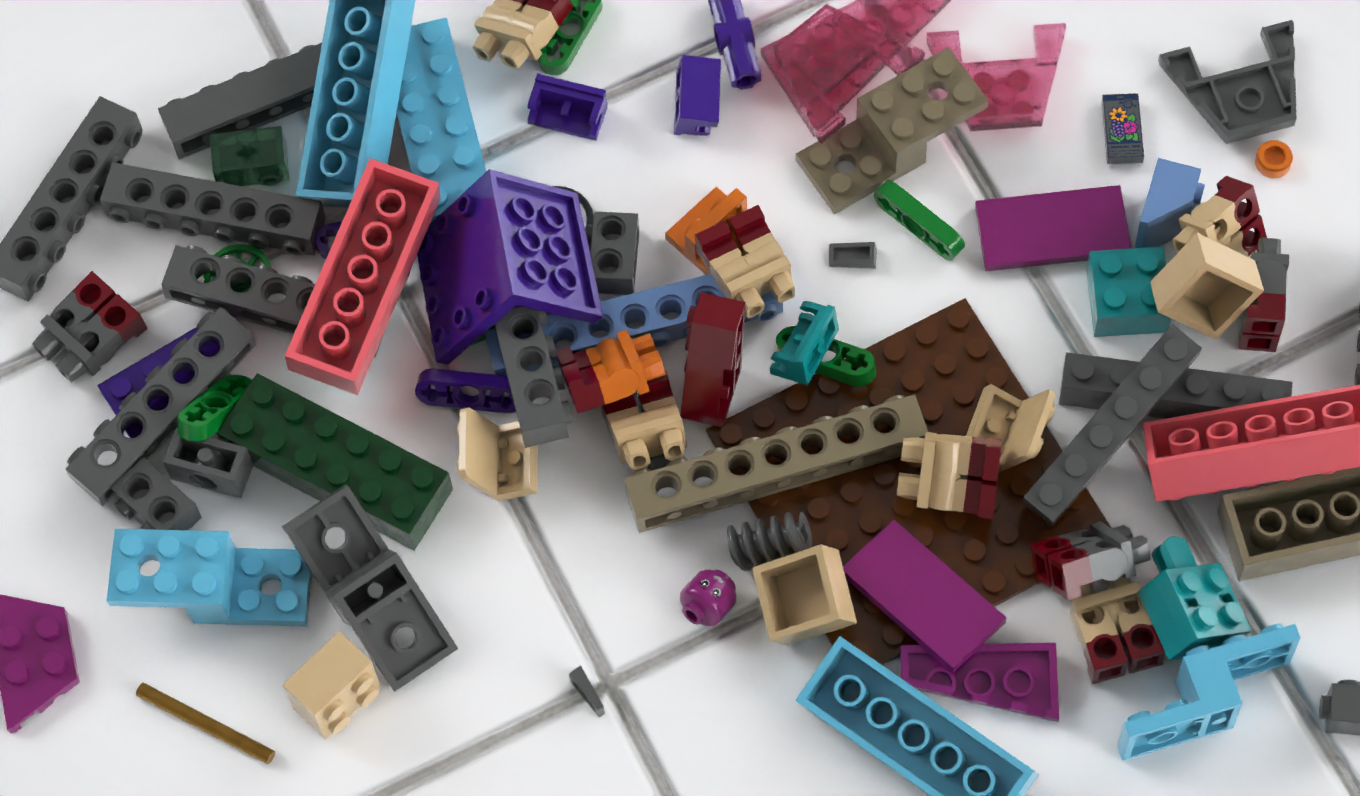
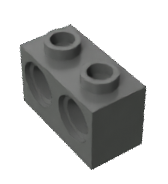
M594 211L593 225L586 226L588 246L591 247L590 256L598 294L628 295L634 293L640 233L638 213ZM612 233L620 235V237H618L615 240H607L604 238L606 235ZM613 266L617 268V270H615L612 273H604L601 271L604 267Z
M144 457L111 487L117 500L114 503L115 508L128 520L135 517L142 524L140 529L190 530L202 518L196 503ZM141 489L149 490L143 498H133L137 491ZM168 512L175 513L170 521L159 522L163 514Z

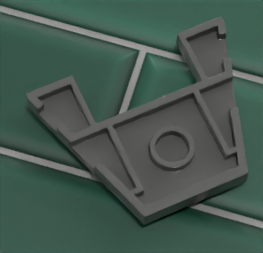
M1293 20L1262 27L1260 36L1269 56V61L1216 75L1202 77L1190 46L1159 54L1158 63L1225 144L1295 126L1296 78H1294L1295 47Z

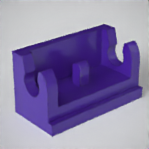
M682 55L676 71L674 135L708 136L710 135V127L718 126L721 59Z
M537 73L527 108L530 109L527 121L530 125L596 141L608 108L606 90Z

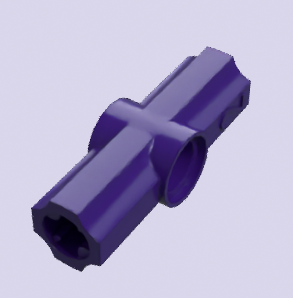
M708 0L715 23L713 28L718 52L724 56L732 88H739L740 90L753 88L755 84L761 82V69L754 50L755 39L749 17H745L741 0Z

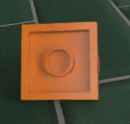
M716 186L665 232V240L705 275L710 274L697 254L695 234L724 220L729 227V218L747 210V196L737 188L727 196Z

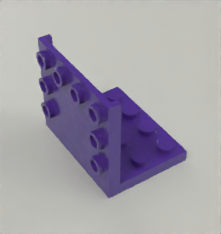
M488 169L430 223L417 257L436 362L449 365L516 305L593 324L603 317L578 193Z

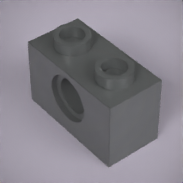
M176 429L163 461L170 478L175 481L242 498L254 466L247 447L210 437L203 441H188L178 435V429Z

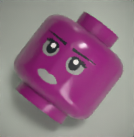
M706 569L699 571L680 592L682 612L686 619L696 625H717L736 604V586L733 580L720 570Z

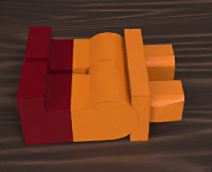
M624 330L616 333L618 339L606 338L600 341L596 347L577 353H572L570 346L556 349L564 382L577 414L626 398L634 394L636 390L639 395L650 392L647 381L666 375L661 356L655 348L650 333L631 339L628 331Z

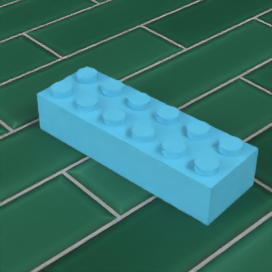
M329 0L296 191L297 197L321 201L322 206L348 208L369 158L388 164L416 0Z
M447 17L411 26L396 112L411 173L439 183L441 199L431 223L486 172Z
M841 636L838 637L795 700L930 796H1024L1039 775L1032 768Z

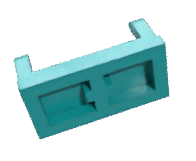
M804 301L799 308L814 315L801 312L798 317L799 321L782 351H776L772 354L770 359L775 361V363L772 362L769 369L771 375L808 385L838 333L839 326L835 306H824Z

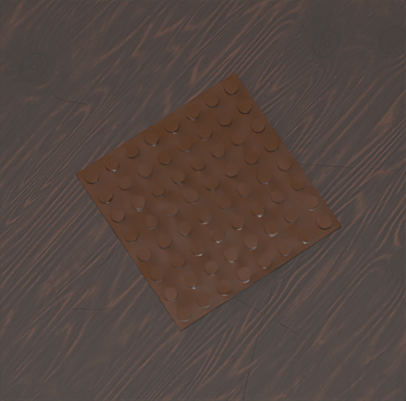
M964 298L865 348L874 356L877 371L875 379L870 384L855 387L816 373L808 385L796 383L727 418L724 427L713 425L707 428L706 433L715 448L722 447L728 449L738 446L742 441L751 437L766 438L775 435L776 432L785 427H804L811 425L814 420L823 416L835 418L847 414L851 409L858 406L866 405L873 407L883 404L886 399L892 396L903 395L907 397L915 394L928 432L966 436L984 387L992 384L1021 401L1029 397L968 301ZM886 424L875 428L880 433H889L893 430L891 426ZM1045 425L1041 435L1043 439L1042 448L1035 458L998 473L993 520L979 518L977 514L937 510L930 507L928 509L916 507L917 500L897 496L899 473L920 475L922 463L901 461V457L747 502L756 518H761L767 528H770L771 516L776 515L781 525H784L787 512L793 515L796 522L799 521L800 512H803L811 530L812 547L821 544L838 549L843 566L888 524L895 520L994 607L1041 583L1036 580L1031 544L1077 530L1087 529L1091 531L1090 524L1099 521L1112 528L1087 488L1083 490L1052 528L1022 504L1023 497L1063 452L1047 425ZM844 435L839 440L843 443L851 444L856 442L857 438L852 435ZM815 445L805 447L803 451L807 454H817L821 449ZM772 456L767 459V462L772 465H779L785 461L780 456ZM737 466L730 472L741 476L748 473L749 470L743 466ZM847 581L857 624L826 633L825 635L832 646L838 637L841 636L872 659L884 665L900 657V645H920Z

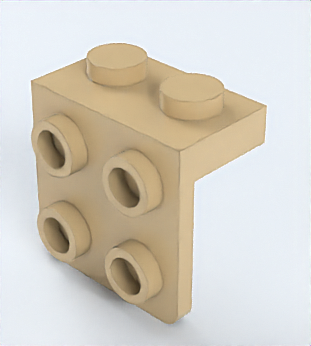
M990 384L984 387L966 436L1002 439L999 472L1033 459L1042 448L1043 439L1041 435L1044 427L1054 415L1055 405H1053L1056 393L1047 389L1021 401Z
M470 407L461 409L460 421L457 425L459 457L456 462L460 477L497 501L537 493L538 445L525 448L519 422L516 421L497 426Z

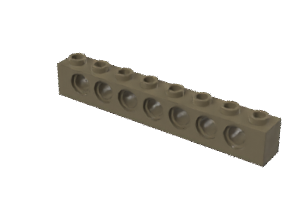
M915 394L907 397L896 395L886 399L883 404L873 407L866 405L858 406L842 416L835 418L832 416L820 417L814 420L811 425L800 428L794 426L785 427L776 432L775 435L762 439L760 437H751L732 448H713L705 452L701 457L690 460L687 458L675 459L668 463L666 467L656 470H638L631 474L630 477L624 479L626 494L638 532L642 533L901 457L903 439L913 437L925 438V433L928 432ZM886 424L891 426L893 430L889 433H880L875 428ZM844 435H852L857 438V441L846 444L841 442L839 438ZM815 445L821 451L817 454H807L803 449L807 446ZM772 456H780L785 461L779 465H772L767 462V459ZM737 466H743L749 470L748 473L741 476L734 475L730 471ZM700 477H708L713 480L707 486H698L694 483ZM665 487L676 490V493L670 497H663L658 494L659 490Z

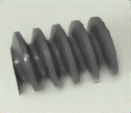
M787 512L784 525H781L776 515L771 516L770 528L766 527L761 518L757 519L756 531H752L748 522H743L741 534L739 535L733 525L727 527V541L731 558L736 566H739L743 571H750L754 565L758 566L768 561L770 562L812 548L813 545L809 523L803 512H800L799 521L797 522L793 515Z

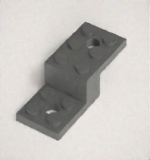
M345 484L282 526V529L341 620L351 626L391 690L397 691L459 649L398 553L388 549L348 485ZM333 527H340L345 533V541L339 548L331 549L325 542L326 533ZM403 627H410L415 634L414 642L407 648H399L395 643V635Z

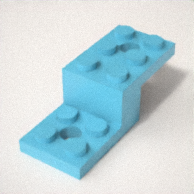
M115 529L106 601L109 606L186 608L194 624L307 627L312 573L296 549L236 548L229 531ZM154 560L160 563V569L156 574L152 576L140 574L141 566L145 562ZM270 579H276L282 583L281 589L274 595H266L261 592L262 585Z
M1280 623L1273 624L1262 629L1260 634L1246 638L1244 634L1228 638L1223 642V645L1209 649L1208 646L1204 645L1189 650L1182 659L1175 680L1181 700L1170 703L1165 707L1164 711L1150 714V711H1142L1128 717V721L1124 722L1117 745L1122 761L1233 728L1243 704L1234 680L1290 664L1301 639L1296 624L1285 627Z

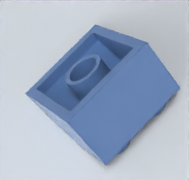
M1158 158L1140 219L1134 248L1159 247L1171 241L1182 231L1178 219L1185 213L1191 215L1192 210L1201 203L1205 184L1199 183L1201 168Z

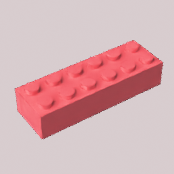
M369 158L286 351L285 360L288 370L352 394H359L441 199L438 182Z
M1360 385L1143 422L1148 467L1155 502L1164 500L1176 501L1187 496L1216 494L1222 490L1240 487L1252 488L1263 483L1281 480L1292 481L1298 477L1316 474L1328 475L1339 470L1360 467Z

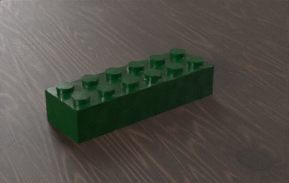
M258 373L217 432L219 440L247 447L254 467L318 501H321L345 484L348 485L377 532L414 551L453 491L449 472Z

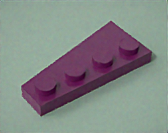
M1056 643L983 644L953 674L921 645H900L901 679L919 691L1055 722L1059 721Z

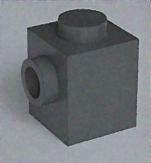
M1340 680L1337 683L1331 684L1326 696L1321 695L1319 718L1326 719L1325 732L1360 736L1359 681Z

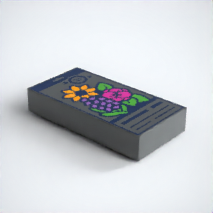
M1138 93L1102 95L1101 104L1107 164L1143 163L1144 148Z

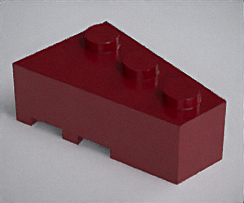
M701 292L697 307L690 306L686 320V328H689L685 350L688 351L684 367L685 380L680 412L681 418L724 427L742 369L745 302Z

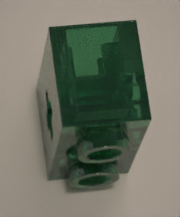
M282 126L210 135L212 173L216 182L244 187L258 184L273 186L281 181L290 180L287 143Z

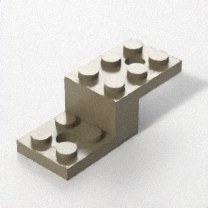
M947 47L857 98L856 120L796 153L795 161L835 215L875 192L886 180L894 181L926 163L927 142L988 108L989 100L954 53ZM938 88L946 91L948 96L943 100H934L929 97L928 93ZM841 161H850L855 165V169L849 173H842L835 166Z

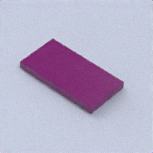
M1120 185L975 201L985 272L1086 261L1089 258L1090 251L1132 249Z
M895 520L888 524L843 566L847 581L952 674L1006 623L1005 615Z

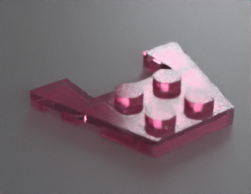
M827 4L774 46V55L817 140L821 144L846 123V117L824 96L869 59L877 56L897 76L925 60V52L915 46L910 48L898 42L897 37L888 33L880 34L868 28L867 23Z
M1066 23L1033 26L1036 58L969 63L962 62L959 30L927 32L926 42L932 56L949 47L989 100L988 108L965 120L970 131L1039 127L1043 125L1065 38Z

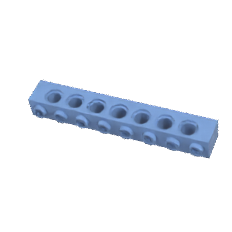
M711 274L601 301L603 317L595 324L549 314L547 315L548 324L542 325L544 336L552 335L555 350L562 348L555 345L558 341L563 339L572 341L569 345L572 353L596 347L600 341L606 338L618 339L616 333L624 330L628 331L631 339L650 333L655 348H661L668 345L671 341L682 338L687 339L689 328H686L688 311L690 306L697 307L701 292L725 297ZM772 292L760 296L764 302L765 309L750 319L745 316L744 322L756 319L758 321L773 319L778 314L783 313V303H778ZM675 312L680 315L678 318L673 320H668L663 317L666 313ZM634 321H639L644 324L642 327L637 329H632L627 326L629 323ZM496 329L487 330L485 337L495 375L507 376ZM599 330L608 332V334L602 338H595L591 336L594 332ZM522 332L517 335V338L525 339L530 337L532 333ZM557 356L550 358L553 369L560 367ZM532 364L527 366L524 370L536 371L541 366Z

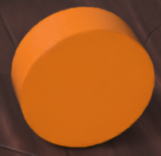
M1266 141L1257 150L1255 166L1266 177H1282L1291 168L1293 153L1289 146L1281 141Z

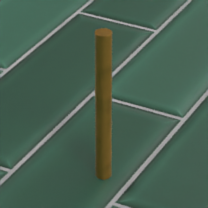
M144 682L137 688V697L266 764H270L273 760L275 750Z

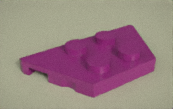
M0 594V691L6 727L11 734L22 728L20 724L38 710L40 713L53 704L59 695L66 694L78 685L80 679L66 609L60 606Z

